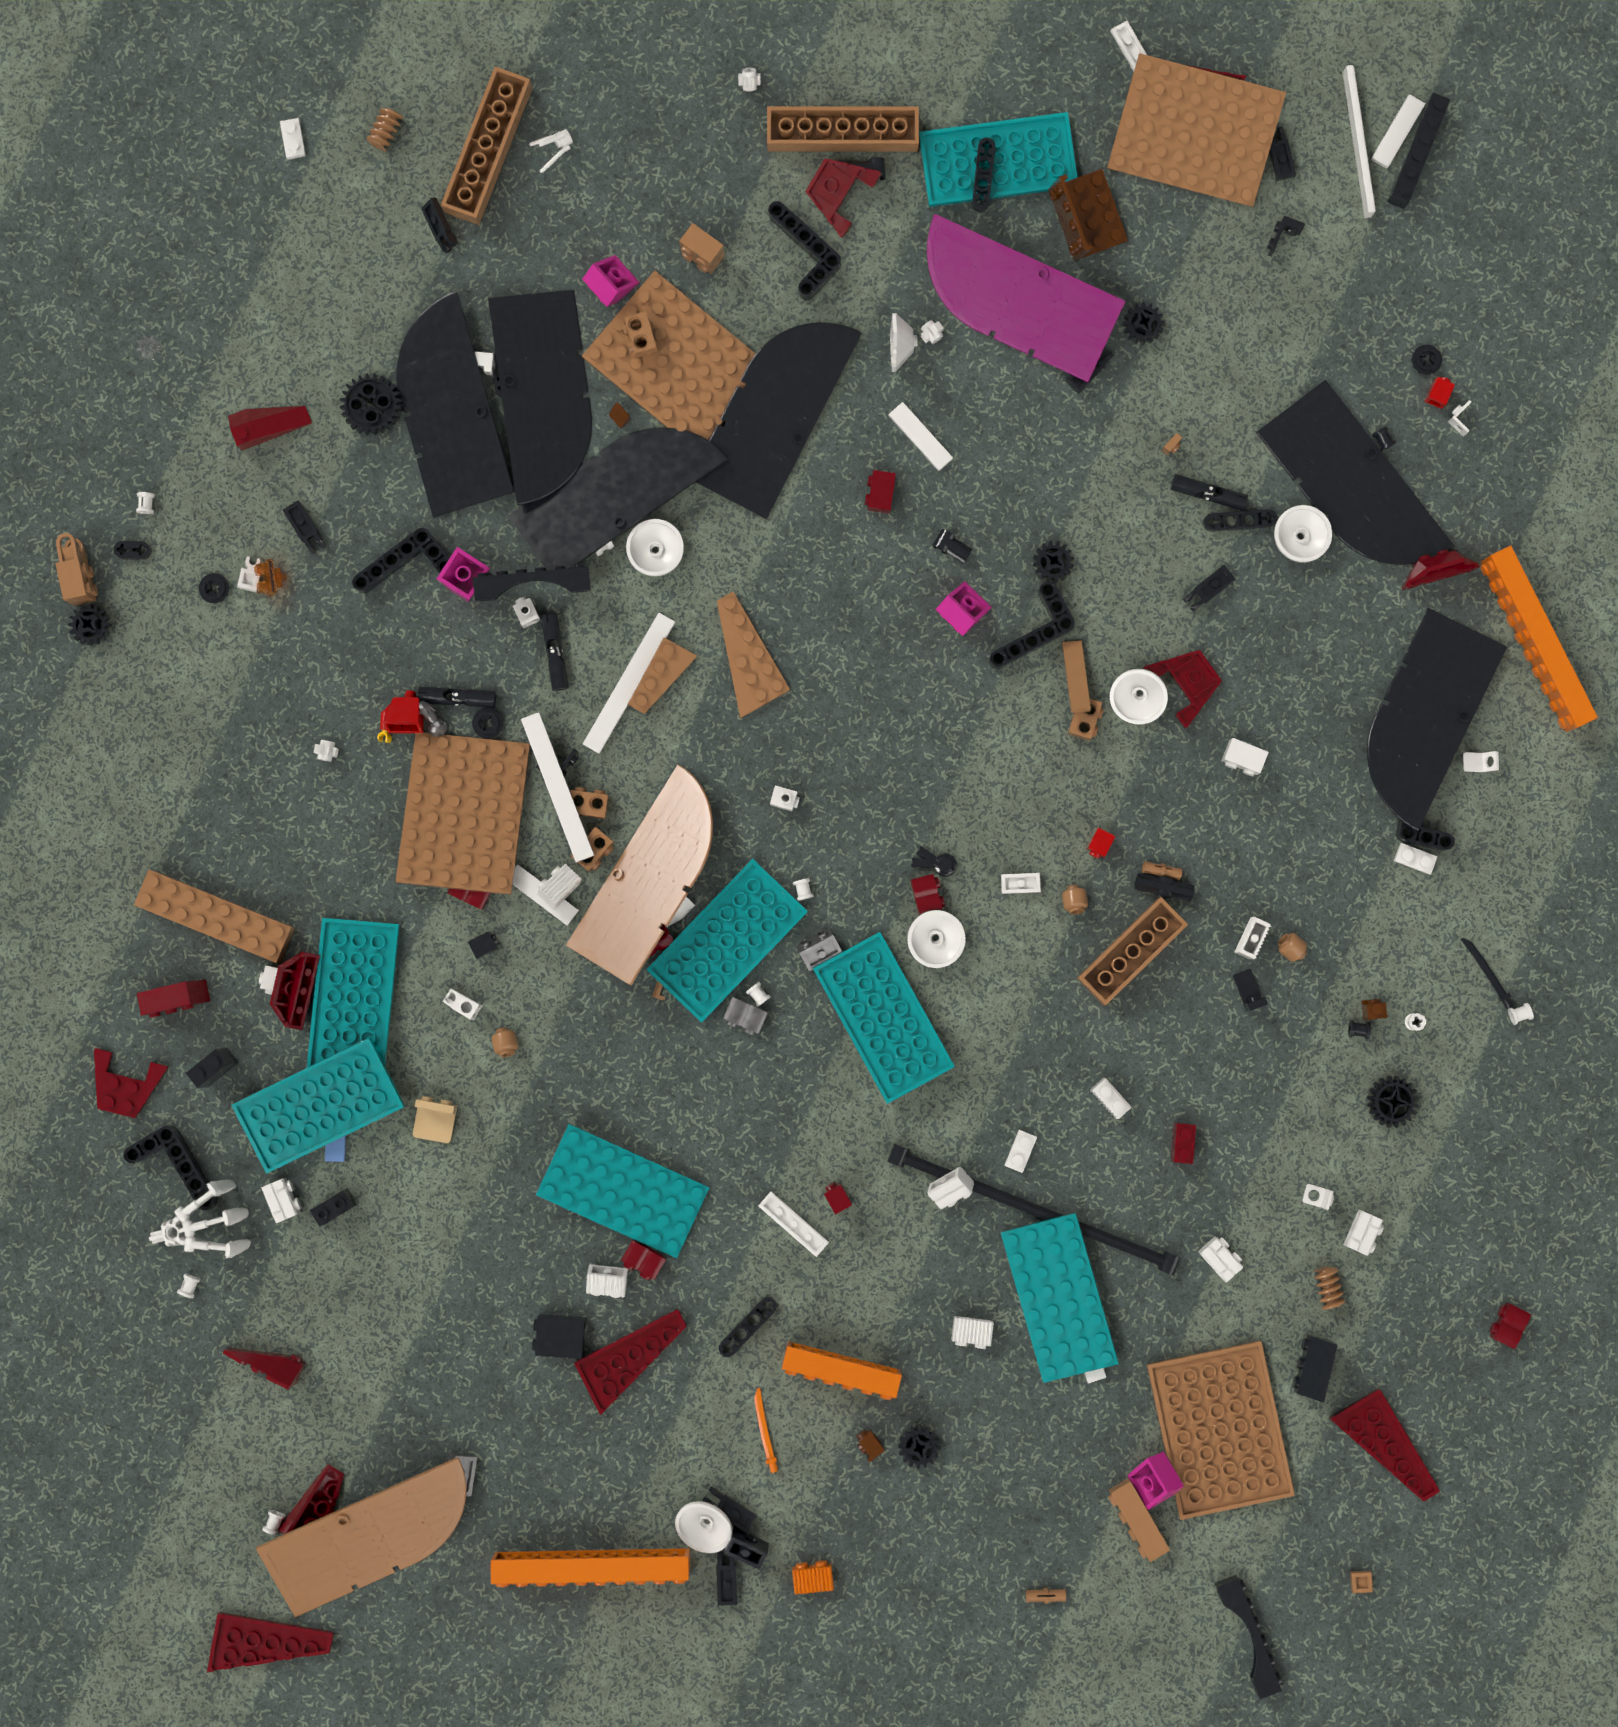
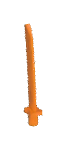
M758 1388L754 1397L756 1413L767 1458L766 1464H769L771 1473L779 1471L776 1464L777 1458L774 1457L765 1419L761 1389Z

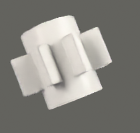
M755 68L742 69V74H738L739 86H743L745 91L756 90L757 85H761L760 73H756Z
M930 320L921 327L923 331L921 338L925 343L930 341L934 344L943 337L941 332L944 328L939 321L934 323Z
M321 740L320 745L315 744L313 753L318 754L317 759L331 762L332 757L337 758L339 749L334 747V742Z

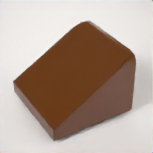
M616 402L609 416L621 429L631 420L630 415Z

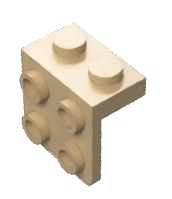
M422 1096V1099H416L415 1107H417L413 1136L415 1138L449 1143L452 1138L458 1105H452L453 1101L441 1099V1102L433 1101L434 1098Z

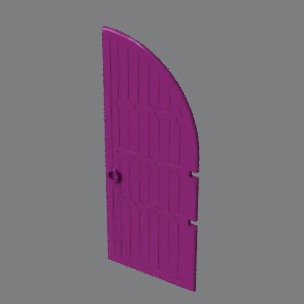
M934 213L927 239V262L934 288L947 309L968 327L987 336L990 335L991 330L995 331L996 334L993 339L1025 354H1028L1031 348L1035 350L1034 358L1089 382L1126 301Z

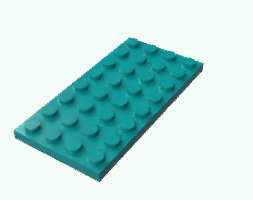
M1068 112L919 132L929 207L972 202L978 144L981 139L987 137L995 142L990 199L1048 192V189L1060 176L1067 174L1068 178L1065 182L1077 178ZM989 144L984 146V156L988 154ZM983 161L979 164V167L982 170H988L990 165L988 162ZM979 180L977 185L979 188L985 189L988 183L985 180ZM980 194L979 201L983 200V194Z
M752 858L646 970L702 1023L808 911Z
M322 918L318 953L320 958L316 972L307 1067L371 1037L386 1067L399 924Z
M881 932L813 968L887 1104L955 1067Z
M371 1037L249 1095L233 1103L231 1106L267 1174L404 1108L405 1104Z
M568 1123L536 1192V1196L677 1258L709 1187Z
M1076 1212L1002 1231V1240L1043 1383L1118 1365L1119 1361Z

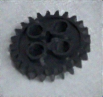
M366 373L365 379L359 375L358 382L352 379V386L346 384L349 389L348 392L342 391L346 396L345 398H340V401L344 403V405L340 406V409L345 411L342 413V416L344 418L348 417L345 422L347 424L352 423L350 427L353 430L357 428L358 433L364 430L368 436L370 431H372L373 435L376 436L377 430H379L383 434L384 427L390 430V423L396 425L393 420L394 417L400 418L399 414L396 413L397 411H402V408L398 406V404L402 403V400L398 398L400 393L399 391L394 392L397 387L395 385L390 386L392 382L389 379L385 381L383 375L379 379L376 373H374L372 378ZM368 388H374L371 395L365 394ZM358 394L364 396L370 403H374L379 410L384 412V415L378 413L372 406H368L363 399L358 397ZM382 400H389L388 405L380 406ZM358 402L362 403V406H361L360 409H358V410H354V409H353V408H354V405H355L356 403H358ZM371 414L377 415L374 421H368Z

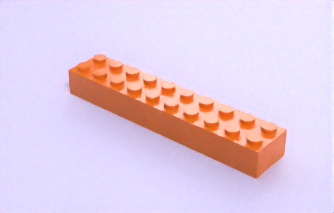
M1512 546L1504 548L1481 561V571L1484 576H1488L1490 580L1489 587L1493 593L1496 592L1499 598L1498 605L1502 610H1505L1507 623L1510 627L1514 628L1516 632L1515 639L1519 644H1522L1524 657L1527 661L1531 662L1534 676L1540 679L1542 683L1540 685L1544 695H1548L1551 701L1549 706L1553 712L1557 713L1559 717L1558 724L1561 729H1565L1568 732L1597 719L1598 716Z
M690 1548L495 1552L491 1559V1584H496V1587H507L508 1584H516L517 1587L535 1584L541 1587L547 1586V1583H555L556 1586L575 1583L577 1586L587 1585V1582H595V1585H606V1582L624 1585L626 1582H634V1584L641 1585L645 1584L646 1581H654V1584H664L666 1581L683 1584L685 1581H689Z

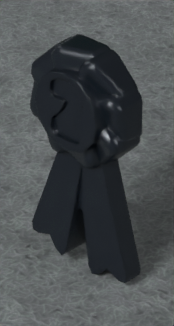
M920 846V851H917L916 854L924 859L912 858L913 863L911 867L934 868L936 873L943 877L953 875L958 866L954 856L944 853L936 857L922 846Z

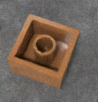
M693 223L679 241L681 256L688 262L693 261L698 264L697 268L703 273L709 272L712 274L725 257L723 244Z

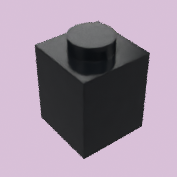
M488 931L468 941V944L475 958L480 959L498 950L497 945L500 942L495 933L491 934Z

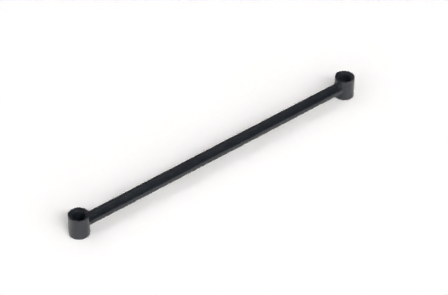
M895 1143L887 1161L904 1168V1165H908L938 1178L952 1171L909 1154L910 1149ZM972 1179L974 1181L973 1192L1044 1220L1063 1216V1214ZM1079 1221L1082 1235L1159 1265L1158 1270L1174 1276L1181 1257L1164 1251L1163 1254Z

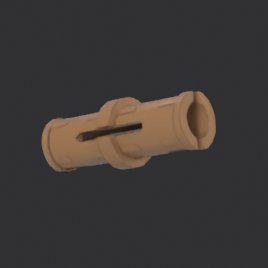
M1144 861L1142 873L1180 881L1182 869L1166 866L1164 863L1155 864Z
M1043 1588V1590H1026L1027 1603L1044 1602V1604H1048V1602H1066L1065 1589L1048 1590V1588ZM1037 1595H1055L1048 1597H1037Z

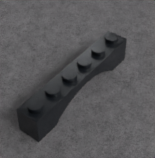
M1432 93L1428 99L1414 139L1390 192L1387 203L1405 209L1408 205L1451 99L1436 93Z
M575 564L573 568L566 569L565 566H555L554 570L547 571L546 567L535 568V572H527V569L515 570L516 573L508 574V571H498L496 575L489 576V573H478L477 577H473L476 602L497 600L510 588L532 581L554 583L564 587L571 593L591 591L589 567H585V564Z
M1234 1575L1214 1583L1222 1604L1238 1615L1250 1632L1254 1651L1250 1678L1257 1696L1261 1700L1281 1692L1280 1684H1283L1279 1673H1275L1273 1669L1275 1661L1272 1654H1268L1265 1647L1268 1646L1265 1636L1260 1635L1258 1628H1261L1257 1616L1253 1617L1251 1612L1254 1607L1250 1598H1246L1244 1591L1247 1589L1243 1579L1239 1580Z

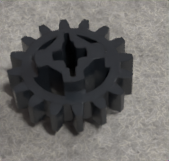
M1143 302L1141 307L1136 303L1134 310L1132 308L1128 309L1127 312L1129 314L1124 316V319L1127 321H1124L1122 326L1127 327L1124 333H1130L1129 340L1135 338V344L1141 340L1142 345H1144L1146 340L1151 344L1153 337L1155 339L1159 338L1160 335L1158 333L1163 331V328L1160 326H1163L1165 321L1160 320L1163 317V313L1157 314L1158 307L1152 309L1151 303L1146 307L1145 302ZM1135 315L1136 321L1131 324L1132 317ZM1141 320L1143 323L1147 322V325L1140 324ZM1156 323L1155 330L1152 332L1151 325Z
M1049 541L1048 546L1044 543L1042 544V550L1037 548L1036 553L1038 555L1033 556V559L1037 562L1033 563V567L1038 568L1035 574H1042L1041 580L1047 577V581L1054 579V582L1057 583L1059 577L1061 580H1064V574L1070 575L1071 572L1068 569H1073L1074 565L1070 562L1074 560V557H1069L1072 551L1065 550L1066 544L1060 547V541H1057L1056 545ZM1056 550L1057 552L1049 553L1048 551ZM1062 555L1065 557L1066 566L1062 562ZM1041 559L1045 562L1044 569L1041 565ZM1057 559L1056 564H1050L1051 560ZM1056 570H1057L1058 572H1060V573H1057V574H1051V573H1050L1051 571H1056Z
M88 604L87 608L81 605L80 611L74 610L75 617H69L73 620V623H68V626L73 628L69 632L75 635L74 639L76 641L80 640V643L83 645L86 642L89 646H92L93 642L99 645V639L106 640L105 633H111L107 630V627L112 626V624L107 622L111 618L105 615L106 611L104 609L100 610V607L97 605L94 608L91 604ZM85 620L91 622V625L94 628V630L89 628V625ZM89 634H94V635H95V636H92V637H85V636H88Z
M919 1425L918 1429L915 1430L911 1426V1432L904 1430L906 1436L899 1437L903 1442L898 1444V1448L903 1449L899 1451V1455H904L903 1462L909 1461V1467L916 1464L917 1469H919L920 1464H923L927 1468V1462L933 1464L932 1458H938V1454L935 1451L940 1450V1446L935 1444L939 1442V1439L933 1438L935 1436L934 1431L928 1433L929 1427L922 1430L921 1425ZM918 1434L925 1435L929 1439L924 1440L920 1438ZM912 1437L911 1444L906 1447L907 1441ZM916 1439L918 1440V1443H920V1445H924L922 1446L921 1450L922 1455L920 1454V1451H918V1449H914L916 1448L917 1444ZM932 1447L930 1454L926 1457L927 1450ZM913 1454H914V1455L918 1456L919 1459H914V1458L910 1457L909 1455H913Z

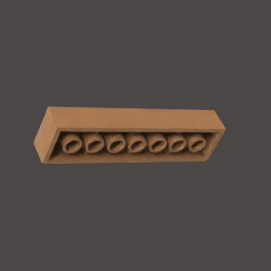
M496 66L494 67L442 200L441 207L444 213L480 225L533 87L529 78Z
M767 106L768 152H918L919 107Z
M148 870L134 903L135 906L275 963L282 962L295 927L154 870Z

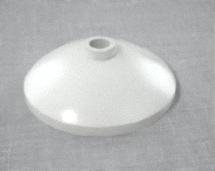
M1299 505L1286 510L1279 517L1274 529V539L1280 552L1288 559L1296 562H1310L1318 559L1327 551L1332 539V528L1328 518L1320 510L1312 506ZM1298 533H1302L1304 538L1299 539L1297 537Z
M650 519L641 522L631 531L627 539L626 551L629 561L636 570L648 576H662L678 566L683 556L684 545L679 531L672 524L660 519ZM658 547L659 552L653 553L652 549Z
M1132 669L1122 673L1114 681L1110 691V703L1114 712L1121 719L1132 724H1146L1156 720L1164 712L1168 701L1167 688L1162 679L1155 673L1145 669ZM1137 690H1142L1143 694L1138 695Z
M941 910L927 911L918 916L911 924L907 937L908 947L913 957L919 963L931 968L945 967L955 962L963 952L965 932L959 920L952 914ZM934 934L939 935L937 941L932 940Z
M691 1502L683 1506L676 1516L675 1526L679 1537L685 1544L699 1552H719L727 1546L732 1536L730 1520L722 1510L712 1504Z

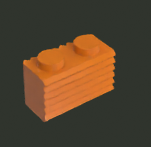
M826 1560L816 1561L815 1565H808L806 1562L797 1563L796 1567H792L794 1592L796 1595L834 1590L831 1563H827Z

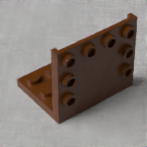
M1103 169L1067 182L1065 180L1068 177L1065 174L1060 176L1048 189L1074 261L1128 241Z

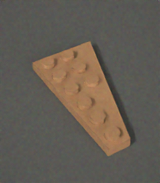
M731 592L717 600L741 719L787 693L790 689L734 592Z

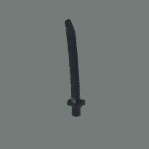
M1462 938L1461 941L1474 957L1498 994L1499 1002L1502 1001L1506 1009L1513 1007L1509 999L1511 997L1510 993L1505 992L1475 945Z

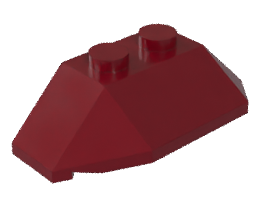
M1448 549L1437 552V556L1430 557V554L1419 557V561L1413 565L1402 585V591L1475 571L1480 567L1479 563L1457 551L1449 552Z
M301 952L278 966L270 1006L286 1028L303 1030L320 958L318 954Z

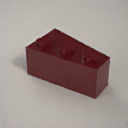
M206 979L185 981L137 993L141 1016L149 1015V1018L159 1017L161 1012L172 1014L176 1013L177 1009L182 1008V1011L193 1009L194 1005L210 1002Z

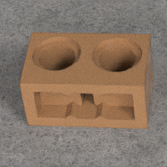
M646 311L624 317L626 324H622L625 336L629 335L631 342H627L630 353H634L636 358L657 353L656 343ZM635 323L641 324V328L638 330H634L631 327ZM645 341L647 344L645 347L639 348L637 343Z
M1090 699V706L1094 708V714L1092 715L1086 712H1074L1068 734L1088 741L1095 737L1098 731V726H1095L1097 719H1101L1104 708H1101L1102 702ZM1084 723L1088 726L1089 730L1087 733L1079 730L1080 724Z
M580 787L570 790L573 801L578 796L584 798V803L581 806H576L580 816L606 819L609 796L605 795V791L594 790V793L586 792L585 788ZM596 799L603 801V806L600 809L593 807V802Z
M595 827L587 836L594 853L593 860L590 863H584L583 860L578 862L589 872L592 869L596 871L602 863L600 859L604 855L608 856L614 849L612 846L614 842ZM599 838L605 840V846L601 849L595 846V842Z

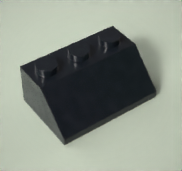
M1307 1334L1306 1338H1303L1301 1343L1303 1354L1297 1361V1369L1299 1371L1298 1375L1294 1376L1292 1382L1294 1392L1320 1402H1325L1338 1344L1329 1339Z

